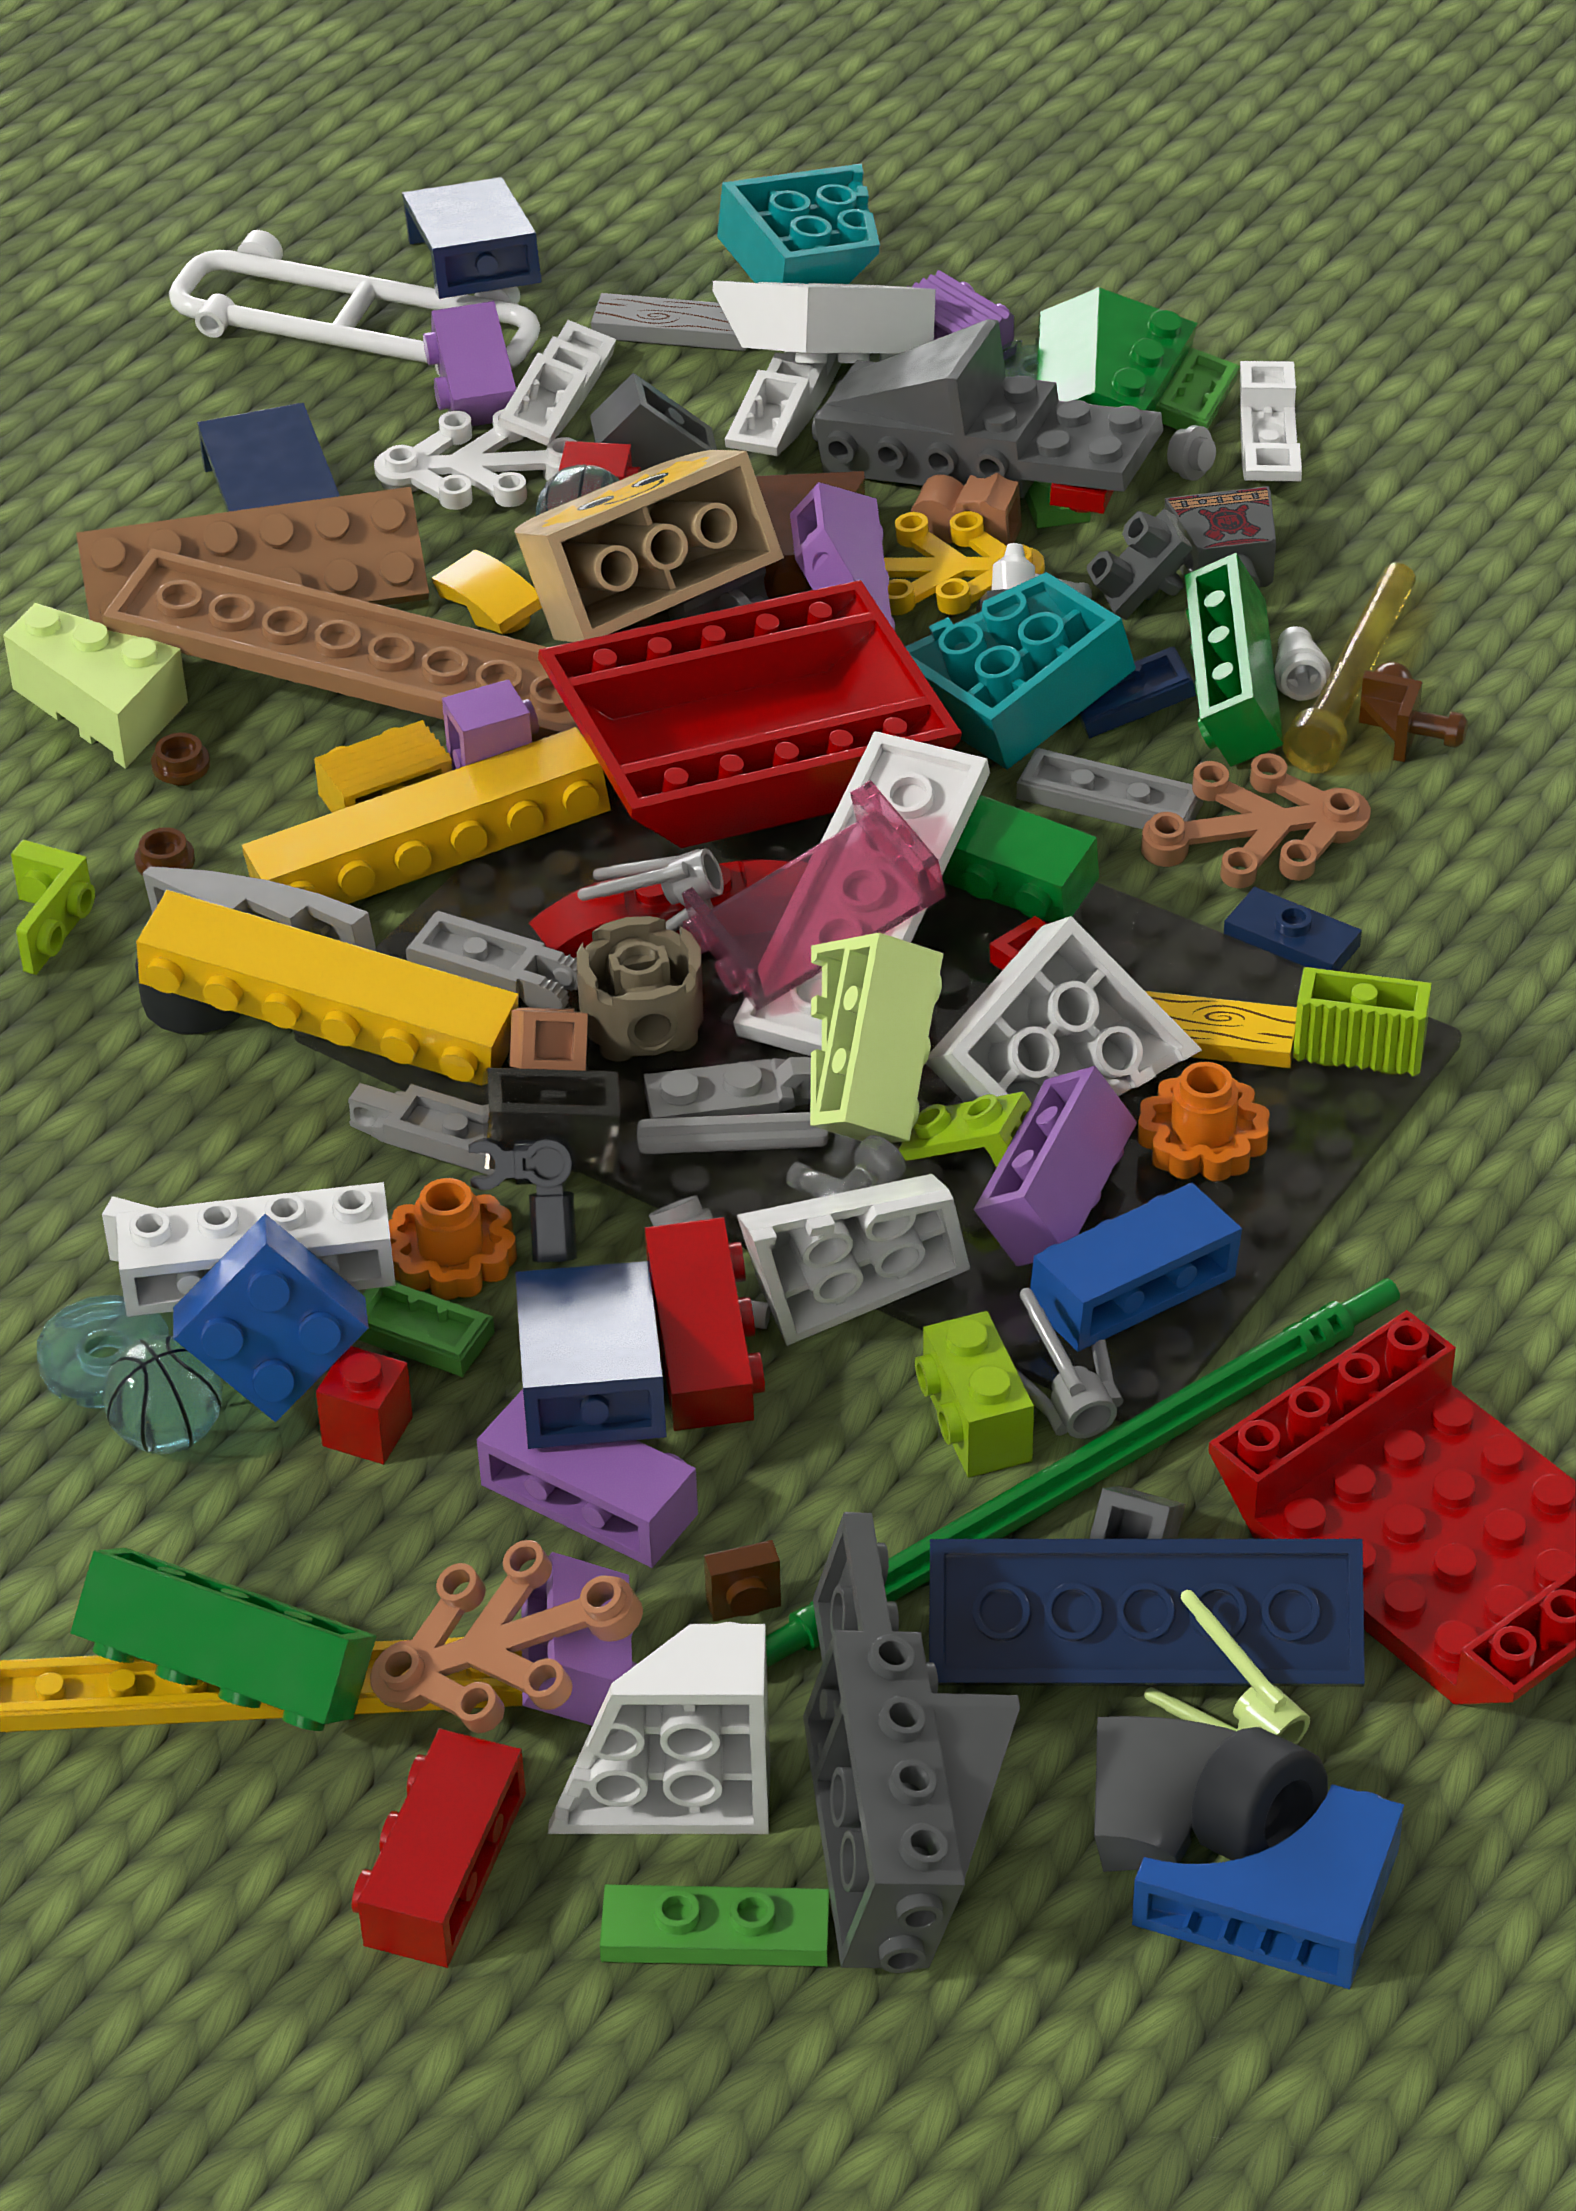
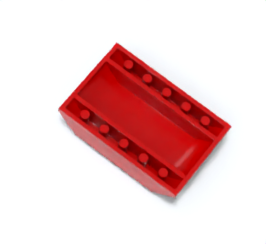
M861 580L539 649L538 659L630 817L680 848L836 812L874 731L950 750L961 739L962 732Z

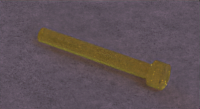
M1392 563L1385 568L1313 708L1299 712L1291 722L1283 738V751L1287 759L1298 769L1308 773H1324L1331 770L1337 764L1348 739L1344 722L1362 689L1365 670L1371 671L1415 585L1416 576L1407 565Z

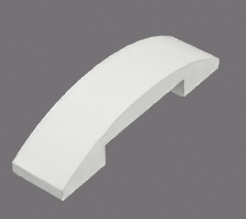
M1240 361L1241 457L1245 481H1301L1300 443H1297L1295 418L1296 383L1294 362Z

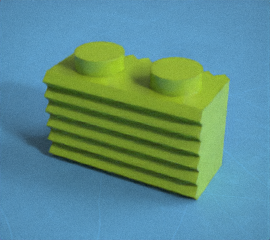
M1304 967L1297 1001L1293 1057L1298 1062L1307 1059L1310 1063L1315 1062L1322 1066L1335 1065L1337 1067L1344 1063L1348 1068L1355 1065L1361 1070L1370 1067L1374 1072L1378 1070L1385 1074L1401 1075L1405 1072L1412 1076L1419 1074L1426 1039L1432 983Z

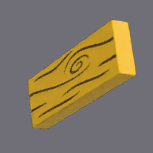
M1145 991L1202 1049V1051L1191 1057L1291 1068L1297 1007Z

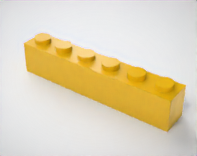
M577 727L242 844V849L250 877L319 893L345 904H350L610 811L611 808L603 769Z
M166 890L136 941L140 984L153 987L163 993H174L204 1002L223 1011H234L264 1020L279 1028H290L327 1039L336 1045L350 1046L387 1057L396 1063L410 1064L437 1072L456 1081L470 1082L491 1089L510 1051L512 1010L518 1008V993L181 893Z

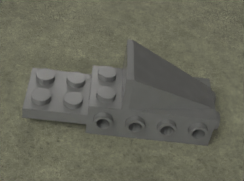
M992 319L979 322L879 362L856 360L843 380L837 383L834 392L823 407L815 413L812 423V435L819 445L823 473L864 471L865 479L923 485L928 478L934 475L951 476L965 485L970 475H974L977 478H987L995 473H999L1006 479L1019 482L1020 498H1024L1034 481L1124 492L1163 432L1161 412L1139 410L1133 406L1110 407L1092 405L1081 400L1059 401L1057 382L1035 380L1029 376L1006 377L999 321Z
M844 1512L813 1597L823 1663L806 1706L803 1720L841 1968H883L891 1973H906L917 1968L929 1969L965 1886L964 1879L1020 1705L1018 1695L937 1693V1669L933 1662H926L921 1632H898V1608L895 1602L887 1601L884 1586L888 1576V1550L885 1543H877L872 1513Z

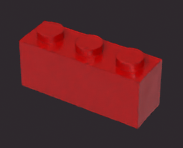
M724 1217L645 1227L647 1261H649L654 1311L674 1431L754 1421L753 1394L765 1392V1380L760 1352H747L745 1338L755 1336V1323L750 1296L738 1298L736 1282L746 1281L741 1242H728Z
M439 1728L427 1755L419 1754L416 1756L408 1775L407 1797L400 1812L391 1811L387 1816L380 1837V1854L372 1870L364 1869L360 1873L353 1891L352 1911L359 1914L363 1946L448 1968L526 1796L522 1749Z

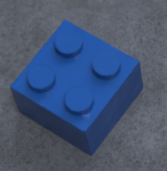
M264 1214L173 1307V1339L274 1422H277L368 1329L365 1296L267 1214Z

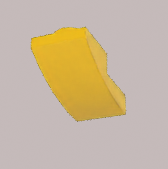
M478 550L470 552L431 578L441 598L467 606L475 625L500 634L513 633L522 629L531 621L530 616L542 608L537 592L530 583L507 565Z

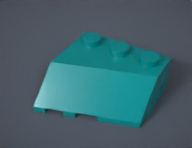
M862 163L722 182L717 237L754 283L849 284L879 254L880 248L873 213L869 212L868 208L869 194L867 186H863L864 172Z
M1047 572L984 600L981 612L953 624L949 617L930 625L931 635L905 646L962 732L961 740L1006 770L1136 669L1122 618Z

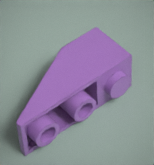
M818 482L790 513L796 562L813 590L861 580L895 631V621L891 616L888 594L889 574L885 570L882 546L883 528L879 522L877 499Z

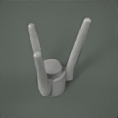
M704 848L678 856L595 869L593 877L596 880L621 879L582 888L578 891V898L586 901L661 883L664 895L671 904L681 903L686 906L685 909L666 921V929L676 932L679 930V926L683 927L693 919L713 912L714 909L710 898L723 893L724 882L715 856L709 849Z
M1023 1288L1020 1292V1297L1059 1371V1374L1052 1382L1053 1392L1050 1400L1035 1384L1016 1369L1033 1405L1047 1417L1056 1435L1060 1436L1068 1432L1070 1436L1075 1438H1088L1101 1433L1113 1423L1117 1415L1116 1407L1123 1403V1398L1114 1384L1105 1339L1091 1345L1096 1373L1088 1371L1083 1366H1073L1033 1291L1029 1288Z

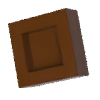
M773 1540L704 1555L706 1602L713 1622L737 1616H751L763 1610L781 1607L780 1560Z

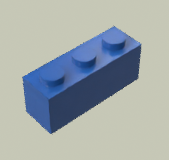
M1190 1183L1166 1195H1159L1136 1209L1114 1219H1107L1084 1233L1062 1243L1053 1244L1044 1251L1034 1255L1030 1289L1043 1308L1052 1327L1079 1352L1100 1340H1104L1234 1278L1242 1228L1197 1186Z

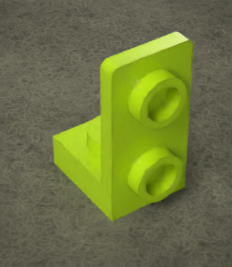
M22 840L11 853L19 900L35 905L18 925L16 935L23 971L37 975L49 958L58 954L64 939L78 921L90 913L94 904L95 889L90 882L86 856Z
M1022 1091L1001 1096L987 1094L973 1101L948 1106L942 1104L931 1105L919 1112L918 1119L911 1130L910 1141H903L899 1151L903 1158L909 1161L985 1147L997 1167L1032 1103L1025 1092Z

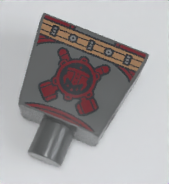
M1269 486L1165 498V509L1176 515L1179 529L1193 547L1185 556L1187 561L1179 568L1184 577L1190 572L1237 553L1259 590L1260 587H1267L1273 582L1276 536Z

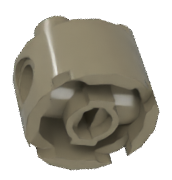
M652 916L625 917L603 924L592 932L593 942L587 945L586 948L583 947L582 942L577 951L580 1012L588 1013L587 1035L590 1040L599 1045V1051L606 1059L615 1062L626 1061L633 1056L657 1055L670 1050L684 1051L696 1044L698 1029L704 1020L701 947L688 930L679 926V935L672 930L666 929V921L664 919Z

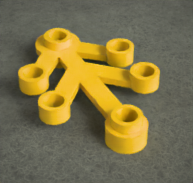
M966 511L954 515L950 520L952 542L955 545L970 547L982 557H966L930 533L928 518L922 513H905L895 520L897 542L903 547L915 549L925 557L884 558L885 570H887L889 578H918L913 582L905 579L889 580L888 594L891 615L906 614L915 607L916 603L935 593L938 609L942 613L949 615L960 614L967 611L973 602L981 599L986 591L992 590L993 564L1004 557L1007 546L984 531L983 518L980 514ZM1023 545L1025 558L1035 566V573L1043 574L1045 571L1043 555L1036 549ZM964 577H976L969 582L962 579Z

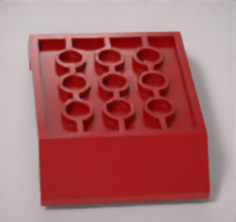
M1406 1310L1210 1441L1208 1452L1254 1539H1363L1364 1630L1453 1704L1514 1702L1576 1656V1481L1452 1385L1456 1347Z

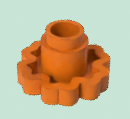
M1198 1062L1185 1068L1177 1078L1161 1081L1158 1086V1096L1147 1097L1141 1101L1138 1121V1143L1142 1147L1152 1150V1163L1155 1167L1169 1171L1170 1174L1177 1178L1189 1179L1200 1172L1208 1180L1218 1182L1230 1176L1246 1173L1250 1166V1157H1257L1266 1153L1270 1112L1265 1106L1254 1103V1089L1247 1084L1238 1083L1237 1080L1232 1078L1230 1072L1225 1067L1212 1062Z
M442 1178L428 1183L421 1190L415 1205L404 1204L398 1206L392 1214V1219L388 1221L395 1279L400 1281L402 1285L419 1291L430 1288L434 1296L444 1300L476 1296L482 1289L483 1281L498 1282L506 1278L509 1267L517 1259L516 1237L513 1233L512 1213L510 1210L500 1205L499 1201L490 1194L476 1196L466 1183L458 1179Z

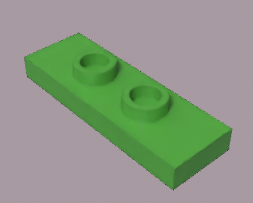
M605 1884L600 1936L601 1962L827 1967L830 1909L829 1889Z

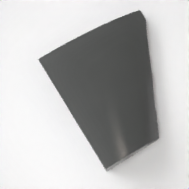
M1138 1716L1097 1718L1094 1836L1103 1872L1139 1870L1144 1857L1165 1862H1181L1192 1843L1191 1805L1197 1781L1210 1756L1225 1739L1237 1731L1211 1724L1172 1718Z

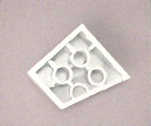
M713 281V293L742 348L795 352V362L827 363V353H838V362L855 363L856 360L870 361V353H880V361L934 340L936 289L861 284Z
M1070 916L1041 926L930 1052L926 1064L964 1102L973 1101L987 1094L1001 1096L1024 1091L1030 1102L1033 1103L1045 1079L1092 1066L1097 1067L1119 1097L1125 1092L1155 1078L1157 1074L1174 1064L1197 1054L1202 1049Z
M933 1174L737 1215L759 1286L767 1303H769L770 1310L787 1346L970 1270L954 1199L949 1189Z
M734 1622L690 1624L615 1680L610 1686L550 1818L548 1834H769L770 1741L765 1624H738Z

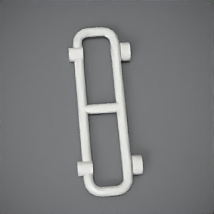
M262 230L250 232L237 251L213 250L195 256L179 273L169 291L172 307L180 314L195 319L197 328L208 337L216 338L221 336L228 325L423 363H427L423 341L355 328L374 299L432 310L495 301L499 322L519 327L506 348L511 369L517 367L527 357L540 332L537 316L527 307L518 305L520 301L518 287L475 293L474 296L461 295L439 299L434 288L281 260L283 249L280 242L272 234ZM218 270L352 294L333 323L237 306L230 298L223 294H213L208 300L190 296L206 274ZM435 364L436 372L439 375L438 366Z

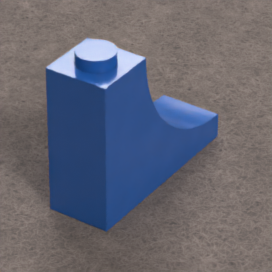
M1332 1784L1325 1800L1304 1826L1279 1844L1260 1853L1241 1859L1209 1864H1181L1144 1857L1134 1883L1132 1925L1351 1989L1399 1851L1404 1804L1383 1799L1372 1792L1354 1791Z

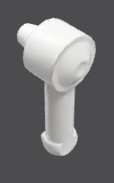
M1007 544L1004 557L993 564L992 590L1010 589L1040 575L1035 573V566L1025 558L1022 544ZM1059 579L1086 597L1092 598V592L1087 583H1074Z

